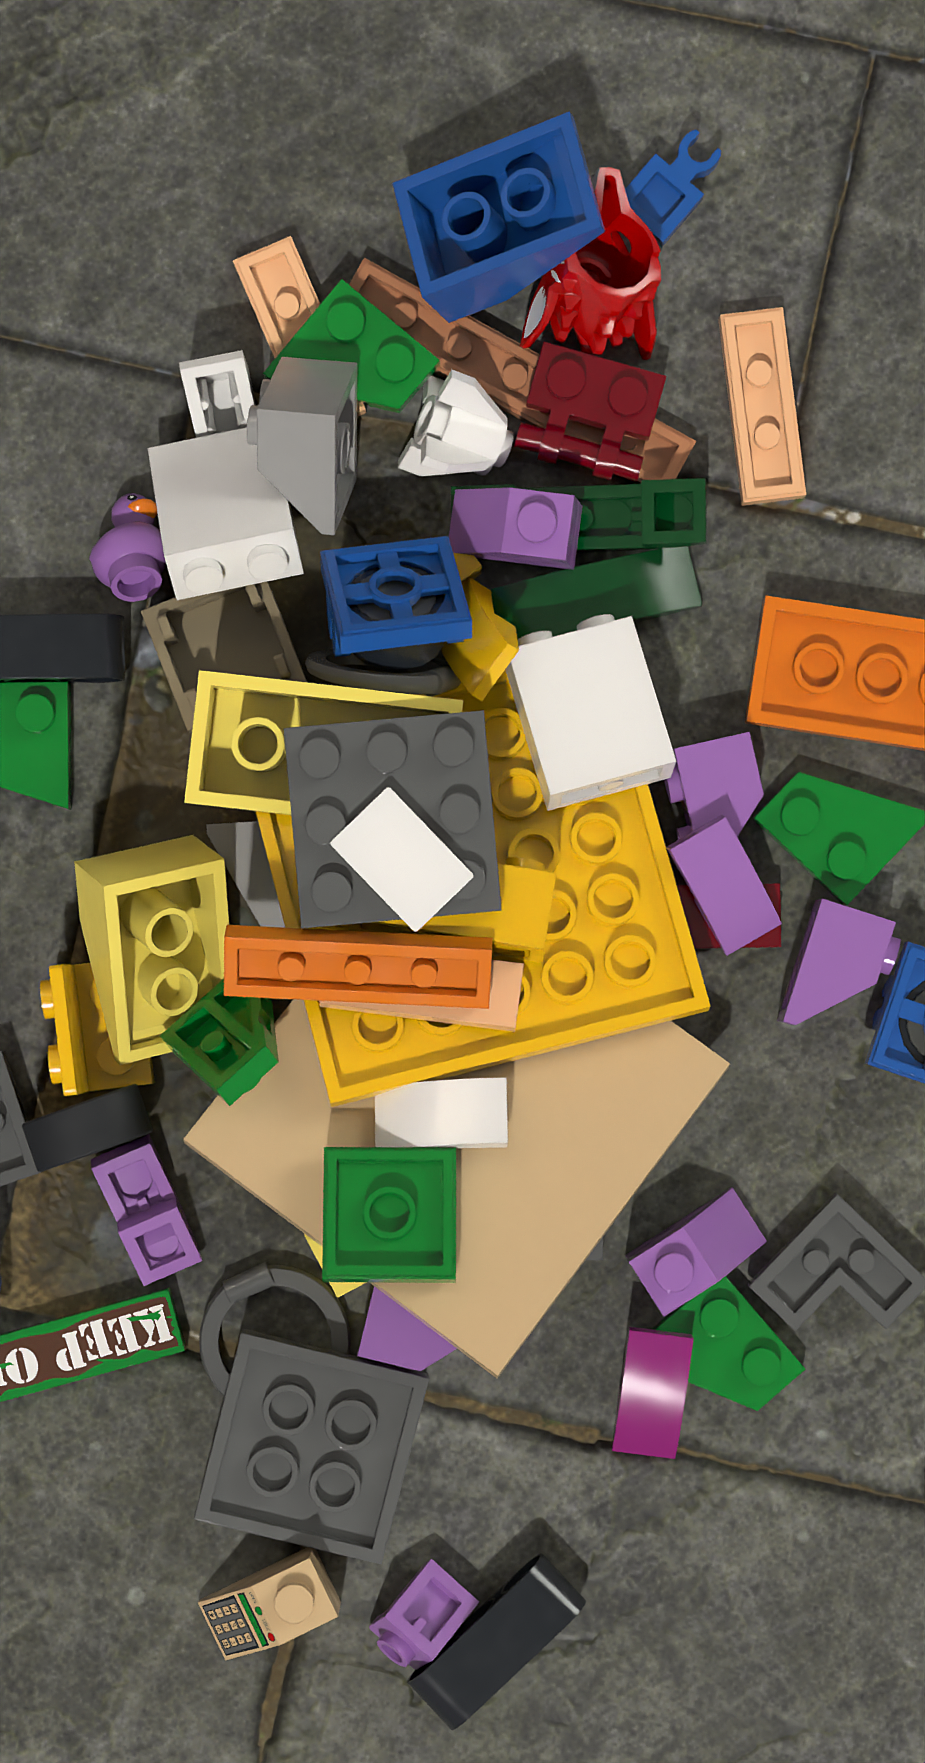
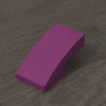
M628 1327L622 1381L618 1392L612 1451L671 1459L676 1458L694 1339L692 1334Z

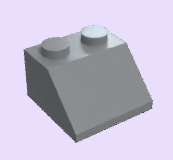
M281 357L272 378L263 379L259 405H251L249 408L247 442L250 445H257V470L321 534L335 535L356 482L357 363Z

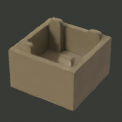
M268 581L177 600L175 597L141 611L186 729L191 735L199 670L308 683Z

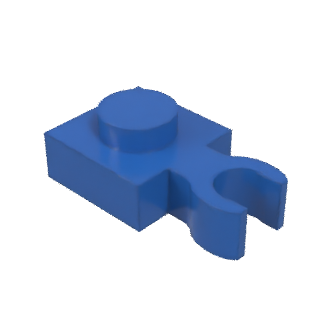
M697 130L690 131L682 139L678 148L677 158L671 165L655 154L625 189L631 209L647 225L661 248L703 200L704 194L692 183L694 180L705 177L714 171L721 156L719 148L704 162H696L689 156L688 149L698 140L700 134Z

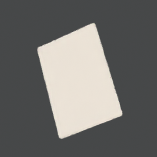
M389 787L374 799L330 843L347 863L415 932L473 878V873Z

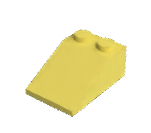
M194 835L74 861L80 923L114 1059L119 1065L172 1052L160 1035L224 979V935L226 926L229 925L225 861L222 856Z

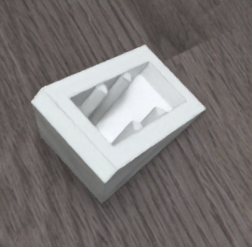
M243 350L179 362L196 438L247 427L249 408L251 405H256L249 367Z

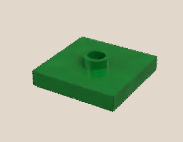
M324 1147L322 1281L456 1283V1148Z

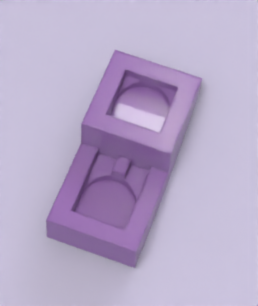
M721 815L666 847L695 897L696 905L726 956L782 924L762 882L725 816Z
M149 1134L91 1159L93 1174L117 1221L118 1234L143 1286L202 1261V1255L182 1206Z

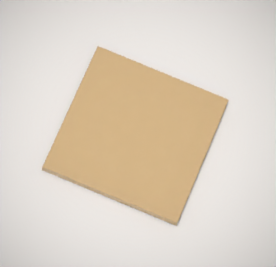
M293 999L274 1023L279 1063L267 1072L252 1090L244 1093L231 1106L217 1096L183 1140L187 1146L323 1247L324 1147H375V1096L335 1107L330 1106L304 1000ZM667 1021L440 1079L506 1078L508 1145L506 1148H456V1283H369L494 1377L498 1378L729 1068L730 1063L672 1021Z

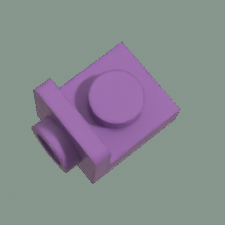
M430 1559L424 1563L389 1608L376 1617L369 1628L379 1637L377 1645L390 1660L402 1667H407L409 1664L412 1668L418 1669L434 1660L479 1601L434 1560Z

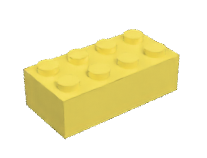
M199 670L184 803L291 815L284 728L460 713L463 708V700Z

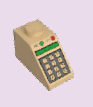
M307 1547L200 1599L198 1604L226 1661L280 1646L337 1618L341 1601L316 1549Z

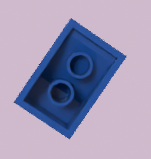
M570 111L392 183L421 296L448 323L507 301L605 232L575 120Z

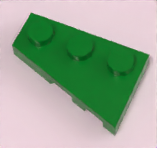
M68 682L0 683V787L71 810V684Z

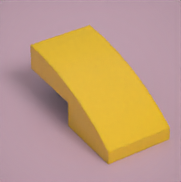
M469 577L463 586V590L472 618V638L464 639V642L447 644L446 641L441 651L451 669L469 693L483 701L518 653L519 645L516 627L494 613L491 590Z

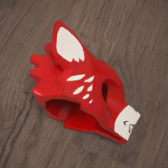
M599 167L590 178L605 232L541 276L525 320L519 347L523 349L531 347L550 321L555 339L560 343L565 342L568 333L573 327L581 352L592 354L593 352V354L601 355L605 350L608 338L612 348L622 344L623 337L629 338L634 334L642 360H648L651 358L657 334L653 299L661 282V265L658 259L661 250L650 229L631 209L620 170L612 167ZM618 232H621L630 241V253Z

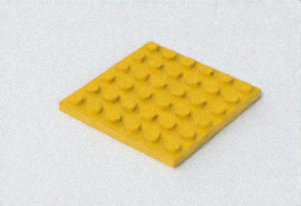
M504 670L483 701L472 696L462 683L454 690L430 697L463 700L462 712L484 710L497 863L505 864L508 857H524L542 862L545 865L544 871L557 873L541 963L492 954V960L524 964L515 1032L320 1007L318 1000H304L331 1107L374 1097L414 1082L436 1081L709 1011L711 1007L648 784L547 811L506 670ZM413 694V695L427 696V695H425V694ZM255 811L285 928H301L292 817L285 814ZM348 924L305 928L353 931L348 930Z

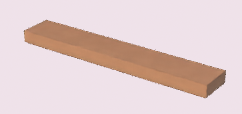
M366 258L362 260L349 285L440 360V366L434 373L446 379L452 369L471 376L478 381L501 410L529 425L546 428L550 414L526 407L540 354L529 348L523 349L519 347L520 343L469 315L448 323L422 298L420 288ZM656 418L648 441L623 435L620 450L644 456L638 480H628L635 484H641V480L676 479L696 441ZM569 419L565 435L601 444L605 429Z

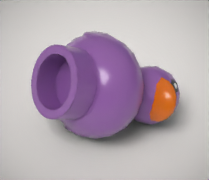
M135 493L123 495L115 502L112 507L111 518L115 528L106 532L96 542L89 556L93 572L100 582L110 587L117 598L130 602L145 600L153 596L161 586V574L167 565L160 530L153 526L155 516L157 515L156 503Z

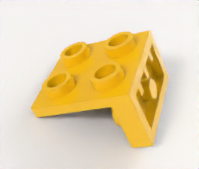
M91 963L49 966L50 979L40 981V996L44 1018H55L57 1044L48 1045V1065L52 1084L62 1083L64 1096H72L89 1091L121 1088L132 1084L146 1085L155 1083L152 1057L119 1065L115 1061Z

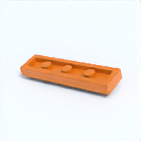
M227 925L224 935V996L489 1009L493 938Z

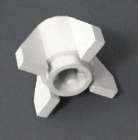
M452 369L445 381L431 376L423 385L422 403L424 405L415 426L414 438L409 440L399 457L398 468L419 476L466 472L486 475L493 466L501 467L505 463L513 443V432L507 430L506 415L503 414L475 378Z

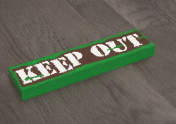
M168 1287L0 1334V1402L185 1351L187 1347L171 1288Z

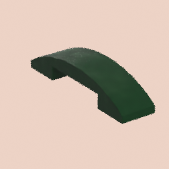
M705 478L641 480V484L517 488L575 495L583 506L576 553L650 550L707 544ZM514 484L451 486V516L455 490L517 487Z
M688 546L656 549L577 566L574 567V570L565 569L490 589L494 613L516 627L517 639L539 631H551L553 637L577 631V625L582 621L604 614L613 615L614 620L632 616L633 621L640 619L641 622L702 607Z

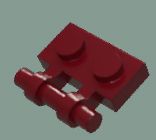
M543 342L526 407L550 414L545 429L521 422L514 447L539 453L537 460L556 465L557 459L592 468L594 469V476L611 480L614 474L637 481L644 456L620 450L623 435L645 441L649 440L667 376ZM568 420L605 429L602 443L597 444L565 435Z

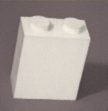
M247 427L148 448L163 552L177 600L304 574L291 504L257 470V445L248 444Z
M611 614L599 615L579 623L577 631L554 637L551 631H539L518 639L519 651L505 670L547 811L671 778L676 758L632 616L614 620V616Z

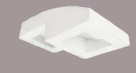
M506 1078L414 1082L375 1096V1147L506 1148L508 1145Z

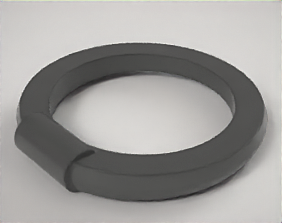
M333 649L313 652L309 654L305 661L307 671L315 677L339 685L360 689L436 696L456 689L461 683L448 662L438 658L430 660L423 666L405 670L413 673L377 672L340 666L367 664L354 656L353 653H351V656L335 657Z
M266 1261L222 1281L223 1286L217 1291L207 1306L199 1333V1347L203 1366L210 1381L223 1396H225L230 1372L223 1361L219 1344V1333L223 1318L234 1303L272 1286H285L296 1289L310 1297L319 1306L329 1325L331 1333L330 1350L349 1354L351 1344L350 1327L345 1310L335 1293L322 1280L302 1269L287 1265H268Z

